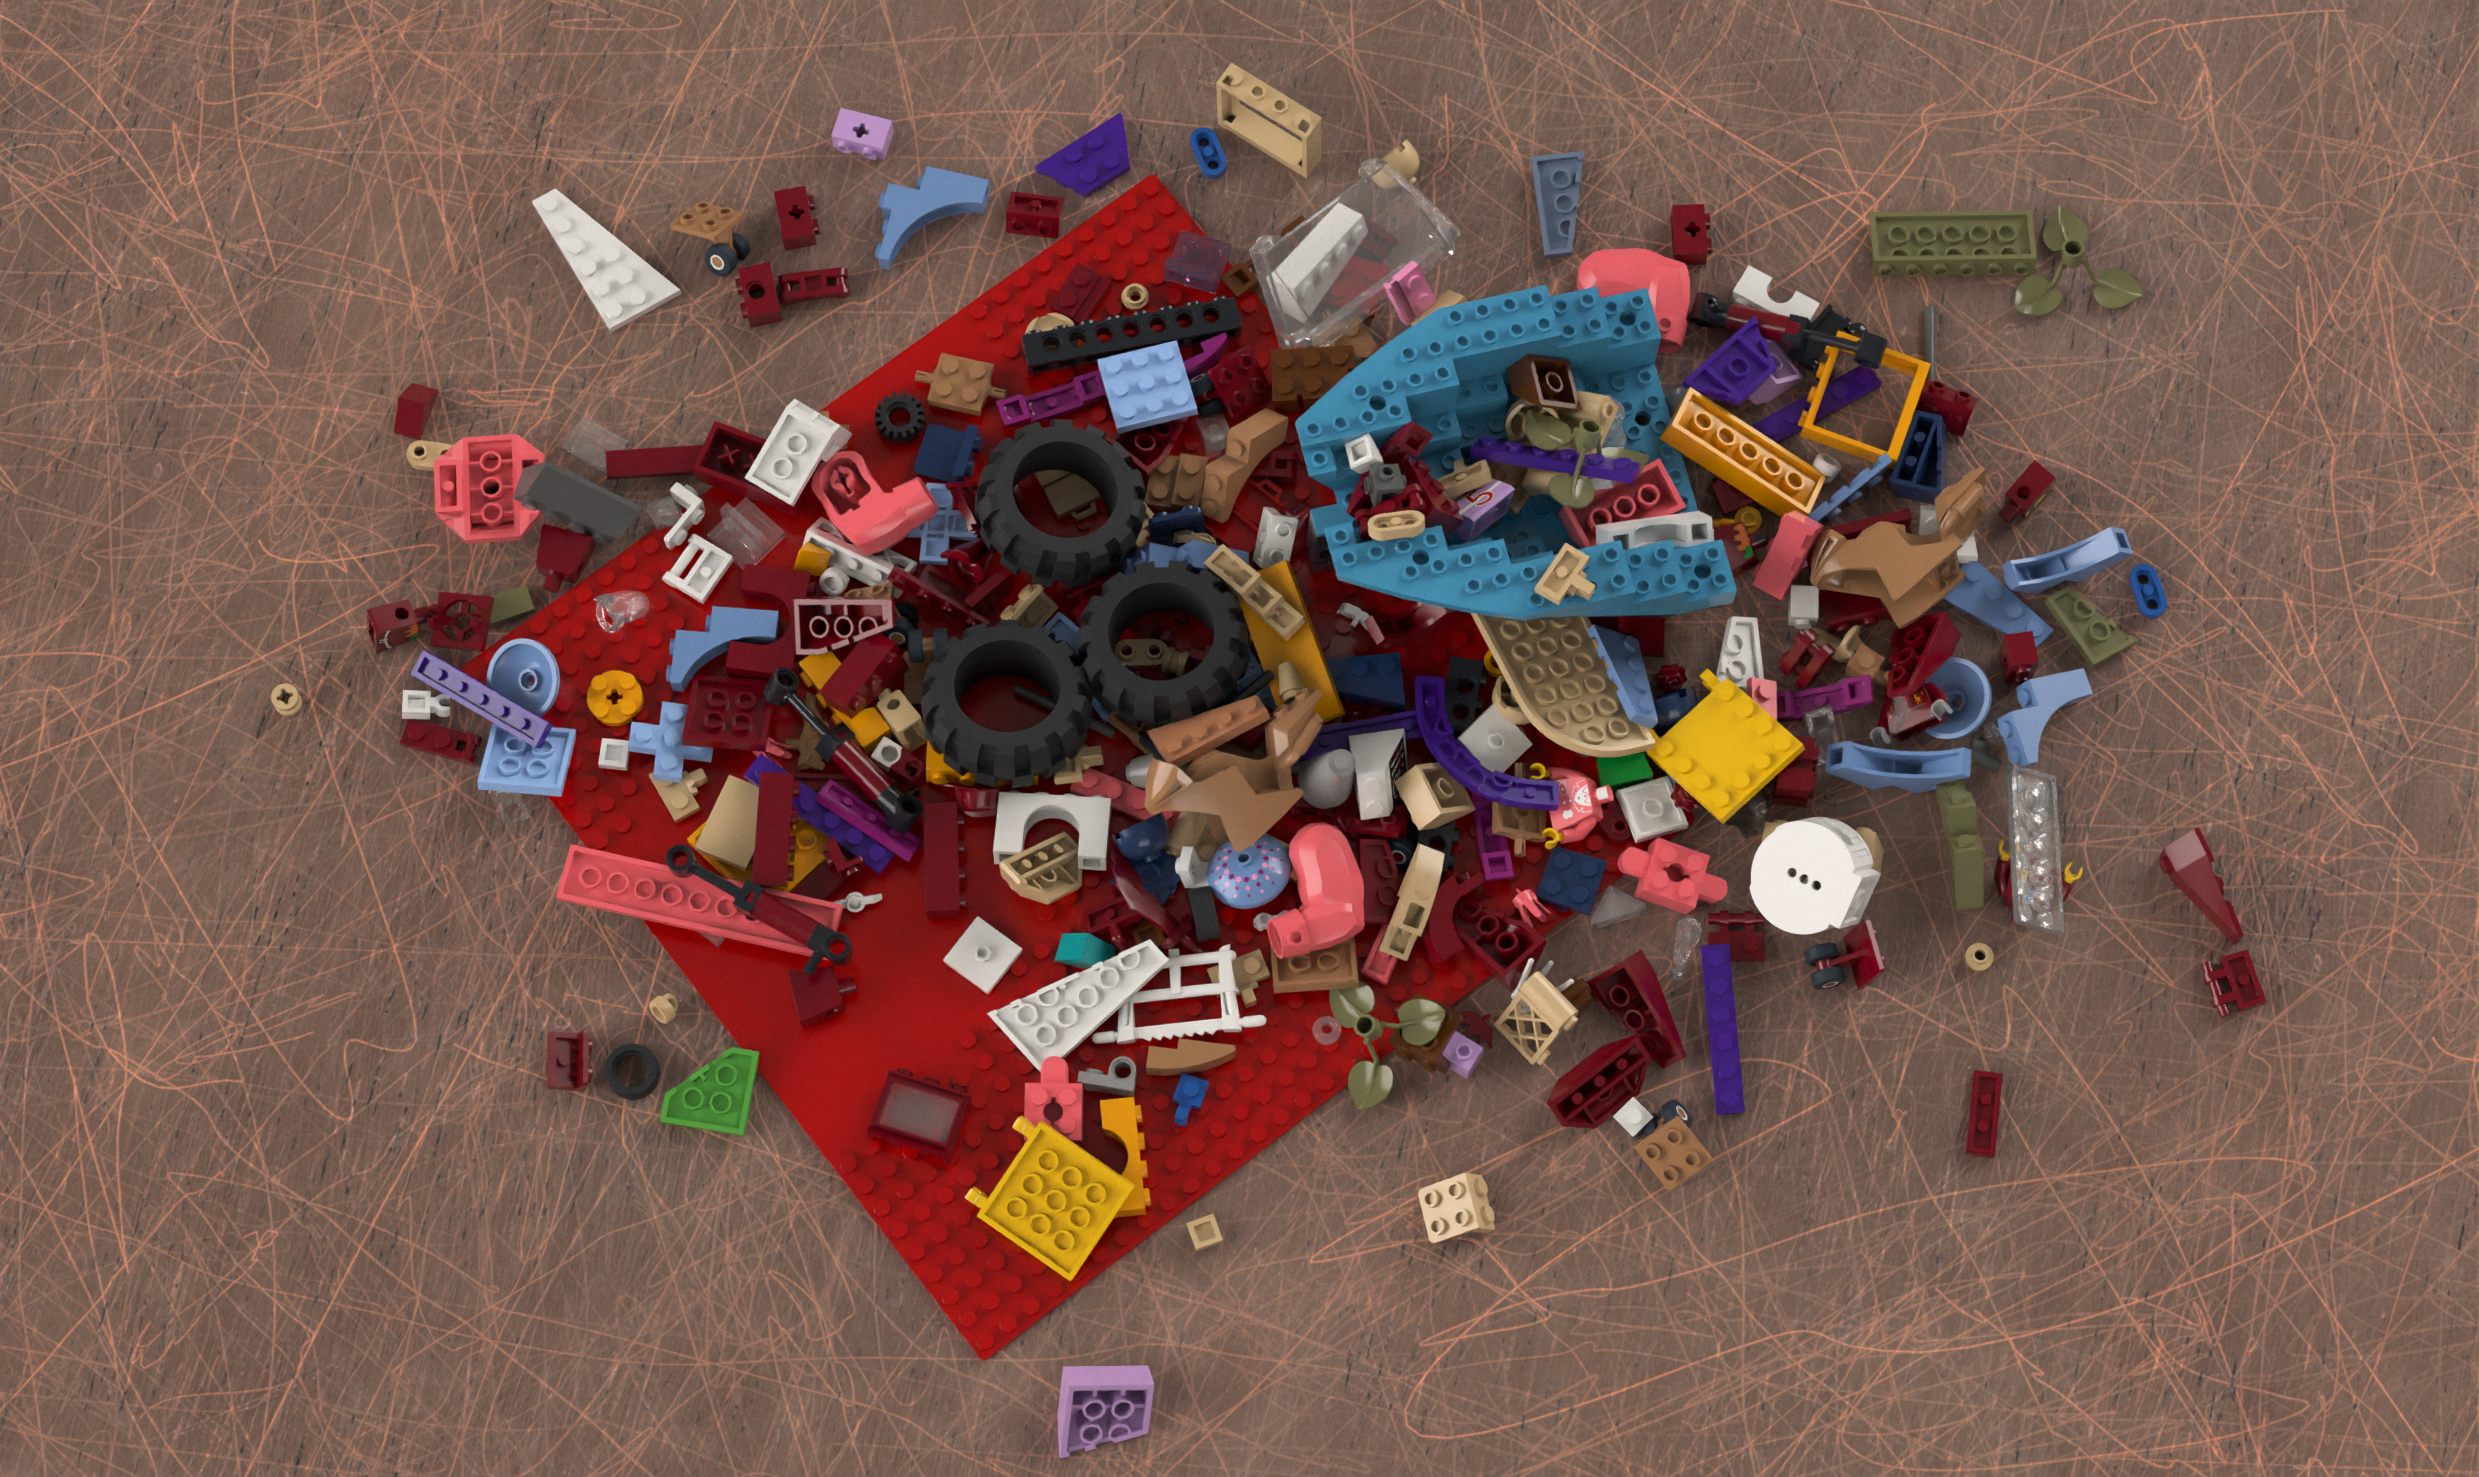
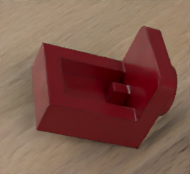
M836 838L825 841L827 851L823 852L824 858L829 868L835 867L839 878L845 876L847 879L852 878L862 872L861 869L865 868L862 856L846 862Z

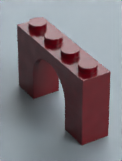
M745 563L740 588L743 598L772 602L782 606L790 615V623L786 633L779 640L771 644L756 645L730 641L725 665L728 676L769 681L777 668L783 667L792 670L799 677L801 672L799 662L801 660H798L799 655H796L794 599L815 596L816 583L813 582L810 572Z

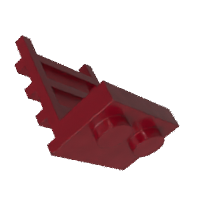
M948 482L945 487L950 491L965 519L968 531L972 535L977 534L982 526L975 517V497L979 482ZM1016 485L1013 488L1014 500L1018 510L1026 518L1032 512Z

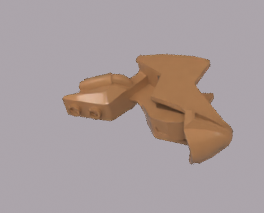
M1981 466L1975 471H1969L1962 480L1953 486L1944 488L1940 495L1935 498L1939 531L1930 535L1906 533L1905 525L1884 521L1877 522L1866 528L1856 539L1847 540L1846 537L1832 529L1823 530L1818 534L1812 551L1811 584L1819 590H1831L1880 598L1899 629L1915 622L1940 602L1966 576L1965 571L1959 570L1957 550L1963 546L1962 543L1967 541L1985 516L1986 505L1981 501L1985 494L1984 486L1987 484L1985 468Z
M1305 687L1296 693V699L1290 704H1283L1273 711L1274 716L1265 723L1267 757L1261 760H1254L1212 749L1193 759L1186 771L1183 772L1176 765L1152 758L1146 777L1144 807L1151 815L1163 811L1204 813L1217 844L1221 846L1230 840L1233 850L1237 853L1242 852L1263 836L1304 794L1302 789L1294 788L1292 785L1291 766L1306 753L1323 727L1322 718L1313 710L1323 694L1322 691L1313 687Z

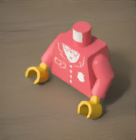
M1535 763L1530 767L1531 770L1536 769L1541 773V776H1531L1530 779L1542 780L1547 778L1548 781H1558L1559 808L1557 811H1549L1553 828H1547L1542 833V838L1549 836L1554 840L1547 841L1545 847L1553 849L1559 841L1564 844L1583 840L1595 827L1596 822L1602 820L1601 804L1613 801L1614 797L1610 786L1605 785L1597 788L1596 782L1588 778L1584 773L1569 768L1548 767L1545 770V767L1540 763Z

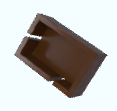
M1353 345L1271 350L1272 401L1275 412L1300 411L1297 396H1302L1305 411L1311 408L1342 378L1356 368Z

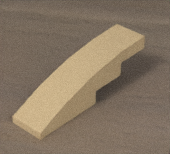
M1224 544L1204 562V565L1217 578L1223 581V584L1286 641L1306 622L1305 618L1285 602L1283 596L1268 585L1258 572Z

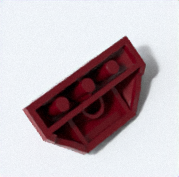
M1636 1035L1603 1045L1557 1080L1546 1104L1561 1126L1595 1129L1620 1110L1632 1097L1635 1098L1639 1095L1651 1057Z

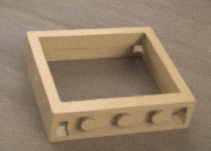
M1231 63L1216 83L1218 124L1307 178L1322 158V118ZM1239 100L1300 136L1302 141L1241 105ZM1232 115L1235 117L1232 123L1226 120L1228 116ZM1302 124L1307 127L1306 133L1299 130Z

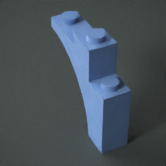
M926 166L924 175L920 174L918 178L917 189L888 183L886 192L882 191L879 199V207L882 208L883 217L885 218L882 227V234H885L882 243L878 242L875 252V258H878L880 269L891 271L893 262L903 245L911 236L926 225L938 219L956 214L978 213L984 215L990 194L989 180Z
M1844 741L1827 745L1825 772L1872 790L1893 785L1919 794L1936 790L1937 784L1970 777L1972 750L1962 747L1943 751H1897Z

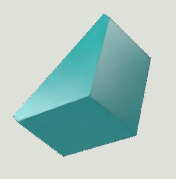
M1063 933L1055 961L1089 969L1094 964L1115 957L1117 948L1089 933Z

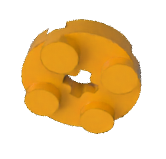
M613 670L595 676L587 692V703L591 713L596 719L607 726L628 724L636 716L637 712L641 711L644 697L640 684L632 674L623 671ZM618 692V695H623V698L619 699L618 704L614 705L611 700H608V697L612 693Z

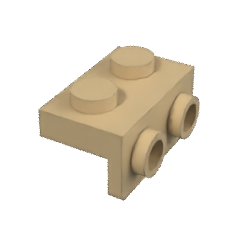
M1032 584V586L1027 585L1018 594L1020 599L1014 606L1009 605L1001 613L1000 617L1002 620H1020V627L1032 629L1034 624L1042 627L1059 606L1042 591L1044 588L1041 585Z

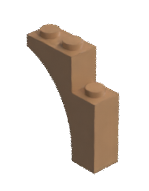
M1265 408L1228 430L1225 455L1206 465L1201 502L1203 515L1221 523L1229 520L1238 494L1254 468L1269 452L1285 442L1288 417Z

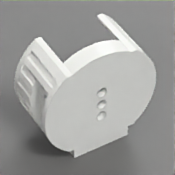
M1813 817L1777 826L1775 831L1762 842L1753 859L1751 868L1752 883L1749 888L1755 905L1770 923L1786 932L1813 934L1833 928L1841 929L1859 924L1881 873L1872 869L1874 863L1870 850L1862 837L1854 829L1836 819ZM1793 868L1797 872L1795 877L1791 876ZM1803 874H1806L1807 877L1805 881L1802 882L1801 877ZM1815 881H1819L1821 883V888L1819 890H1816L1814 888Z

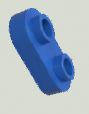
M1206 127L1196 129L1191 134L1190 146L1202 174L1209 179L1222 177L1227 169V161L1215 132ZM1205 141L1208 143V145L1202 147L1199 145V143ZM1211 164H1216L1218 168L1213 170L1210 169L1209 166Z
M2137 565L2129 576V585L2136 605L2144 617L2149 619L2158 618L2164 613L2167 606V600L2158 574L2150 565ZM2138 578H2145L2147 583L2141 584ZM2147 603H2154L2156 608H2148Z

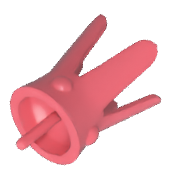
M768 737L766 752L753 751V754L758 757L762 753L783 769L782 765L769 753L790 759L792 754L776 745L788 748L793 746L778 743L771 737Z
M1517 888L1518 895L1512 902L1514 907L1519 909L1523 921L1533 928L1526 909L1528 908L1541 922H1546V916L1537 904L1549 914L1551 912L1538 902L1534 892L1531 889L1520 892Z

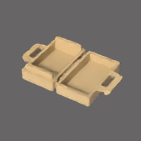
M1045 470L1033 473L1041 489L1044 490V494L1057 519L1071 514L1078 522L1097 513L1095 502L1102 499V497L1082 477L1061 470ZM1088 505L1091 506V508L1079 514L1076 513V511L1081 508H1084Z

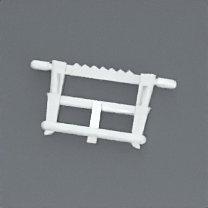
M1230 944L1221 947L1216 952L1180 955L1179 949H1169V957L1167 958L1170 962L1163 969L1169 968L1171 988L1136 992L1119 1008L1118 1032L1095 1033L1092 1036V1041L1095 1044H1102L1117 1040V1044H1128L1136 1042V1039H1145L1150 1042L1152 1038L1161 1041L1163 1037L1171 1040L1174 1035L1181 1039L1184 1034L1193 1037L1195 1033L1203 1036L1205 1032L1213 1035L1217 1030L1240 1032L1242 1027L1249 1028L1265 1025L1266 1017L1254 1015L1240 1018L1236 993H1239V990L1236 987L1232 961L1236 959V952L1230 950ZM1219 963V983L1181 987V967ZM1215 994L1221 995L1222 1018L1135 1027L1134 1003Z

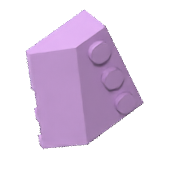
M1148 1365L1063 1366L1057 1414L1060 1459L1070 1456L1069 1452L1083 1448L1085 1451L1096 1449L1095 1445L1113 1441L1117 1443L1148 1434L1154 1392V1382Z

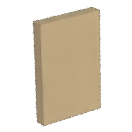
M731 775L728 776L695 845V851L747 871L754 857L759 795V788L756 785Z

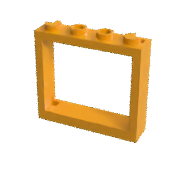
M1837 331L1836 337L1856 342L1860 340L1858 337L1841 331ZM1826 345L1824 353L1828 354L1826 363L1820 362L1815 375L1820 380L1818 386H1812L1807 398V402L1811 403L1809 411L1803 410L1798 426L1803 427L1800 436L1876 463L1878 458L1886 453L1892 460L1887 468L1893 469L1931 364L1886 348L1881 365L1914 377L1888 451H1884L1813 425L1839 350L1855 355V352Z

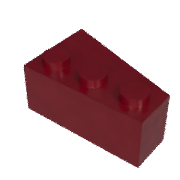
M1409 458L1400 472L1401 475H1405L1407 486L1411 484H1419L1423 492L1421 499L1425 500L1427 511L1423 514L1425 529L1441 525L1446 540L1465 521L1458 512L1460 508L1452 499L1446 497L1443 493L1445 491L1444 486L1438 480L1431 477L1429 474L1431 469L1424 461L1420 459L1416 461Z
M878 633L858 642L820 689V693L826 704L853 719L909 670V667L896 642Z

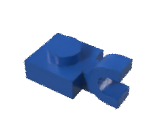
M1182 1073L1173 1097V1102L1179 1104L1174 1117L1175 1124L1185 1127L1191 1109L1200 1111L1209 1087V1081Z

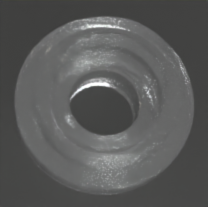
M1321 1017L1313 1025V1036L1321 1044H1333L1340 1037L1341 1026L1333 1017ZM1323 1026H1330L1332 1032L1329 1034L1323 1033L1321 1030Z

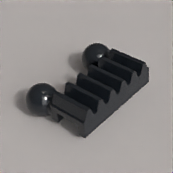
M1830 304L1812 323L1814 326L1813 331L1836 336L1837 331H1846L1847 334L1861 338L1862 333H1868V329L1864 324L1852 323L1851 319L1847 316L1844 319L1832 310L1833 306ZM1809 341L1805 352L1790 349L1788 355L1809 371L1812 370L1814 378L1819 382L1820 379L1816 378L1815 375L1820 364L1819 361L1823 354L1825 355L1826 345ZM1834 367L1828 382L1832 381L1835 376Z

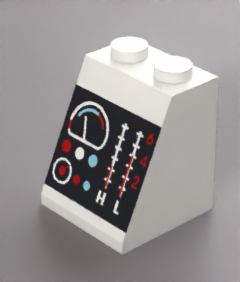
M1404 728L1348 736L1350 753L1354 756L1356 762L1353 784L1361 820L1390 816L1400 796L1394 782L1408 772Z

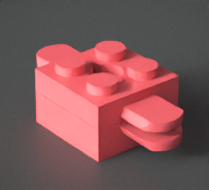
M1656 838L1650 843L1647 852L1635 847H1629L1618 858V867L1621 872L1639 878L1634 897L1685 915L1696 907L1698 899L1716 904L1726 896L1728 891L1727 882L1723 878L1706 873L1710 855L1661 838Z
M1058 1056L1048 1057L1041 1065V1083H1025L1024 1117L1033 1123L1035 1127L1040 1121H1043L1076 1145H1083V1084L1068 1083L1069 1069L1066 1061ZM1024 1135V1141L1026 1143L1028 1137Z

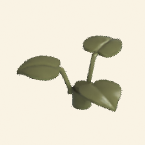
M2060 205L2050 215L2043 230L2044 245L2052 252L2062 251V261H2060V266L2054 280L2050 284L2045 277L2038 275L2023 279L2016 289L2014 308L2028 316H2044L2052 313L2058 308L2062 300L2061 293L2054 287L2057 285L2066 266L2068 268H2076L2081 264H2084L2092 282L2097 285L2093 293L2094 298L2104 308L2120 309L2140 299L2143 292L2139 284L2129 274L2119 269H2105L2100 274V280L2096 278L2088 263V257L2084 256V244L2088 239V229L2081 219L2070 213L2063 205Z
M1529 409L1525 419V431L1528 439L1535 446L1544 450L1555 451L1559 445L1567 446L1575 438L1576 447L1581 451L1573 477L1566 474H1558L1553 476L1548 484L1551 496L1564 506L1581 509L1587 507L1593 501L1595 495L1593 484L1587 480L1578 479L1586 452H1590L1595 447L1597 453L1604 455L1605 458L1616 459L1623 457L1630 459L1632 462L1640 463L1639 475L1649 460V455L1617 447L1601 448L1602 435L1600 433L1602 426L1594 419H1583L1580 422L1579 428H1574L1571 434L1570 427L1563 421L1535 413Z
M1359 981V988L1331 989L1329 996L1331 1009L1337 1022L1346 1028H1354L1355 1032L1364 1038V1044L1367 1045L1373 1058V1063L1370 1061L1357 1063L1352 1067L1348 1076L1349 1091L1357 1109L1366 1110L1377 1106L1385 1100L1394 1084L1392 1069L1386 1065H1379V1058L1371 1042L1382 1035L1383 1028L1402 1029V1036L1408 1043L1415 1046L1425 1045L1437 1036L1446 1014L1445 1010L1433 1001L1413 999L1407 1001L1399 1008L1398 1018L1401 1023L1380 1022L1369 1015L1375 1006L1373 990L1367 984Z

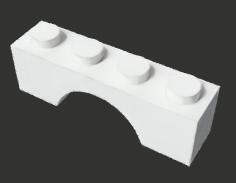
M1700 511L1595 525L1596 545L1621 540L1624 550L1672 540L1673 546L1690 547L1713 541L1712 517Z

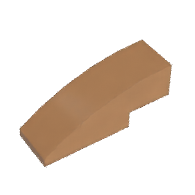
M1179 1038L1177 1049L1149 1046L1146 1072L1147 1075L1170 1076L1204 1071L1234 1059L1236 1048L1235 1045Z

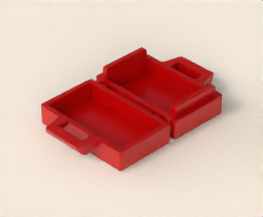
M1248 477L1234 503L1229 520L1221 523L1209 517L1204 523L1205 531L1211 534L1214 540L1217 539L1227 548L1249 552L1250 556L1255 549L1263 508H1274L1280 513L1281 507L1285 506L1279 501L1283 490L1268 478L1263 479L1257 484ZM1266 485L1273 492H1275L1276 495L1272 496L1262 487Z

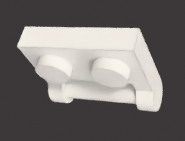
M692 534L688 540L689 545L670 572L666 571L662 580L704 604L734 559L733 556L705 539ZM698 550L704 551L684 580L679 578Z

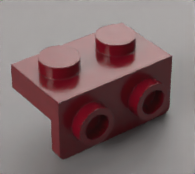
M1926 380L1915 410L1941 415L1947 432L1963 437L1977 398L1966 391H1957L1946 387L1940 381Z
M582 1030L579 1033L555 1031L548 1033L547 1089L581 1091L591 1082L592 1068L589 1066V1056L592 1052V1040L589 1039V1030Z

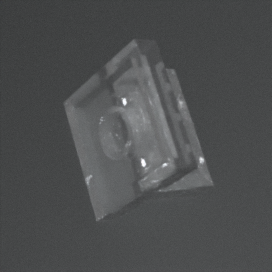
M747 497L735 508L727 502L720 509L723 520L707 534L708 538L717 547L733 556V561L743 570L745 563L754 565L759 563L786 536L785 531Z

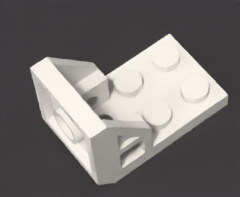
M794 399L785 408L745 479L794 506L820 460L827 462L847 444L852 433Z

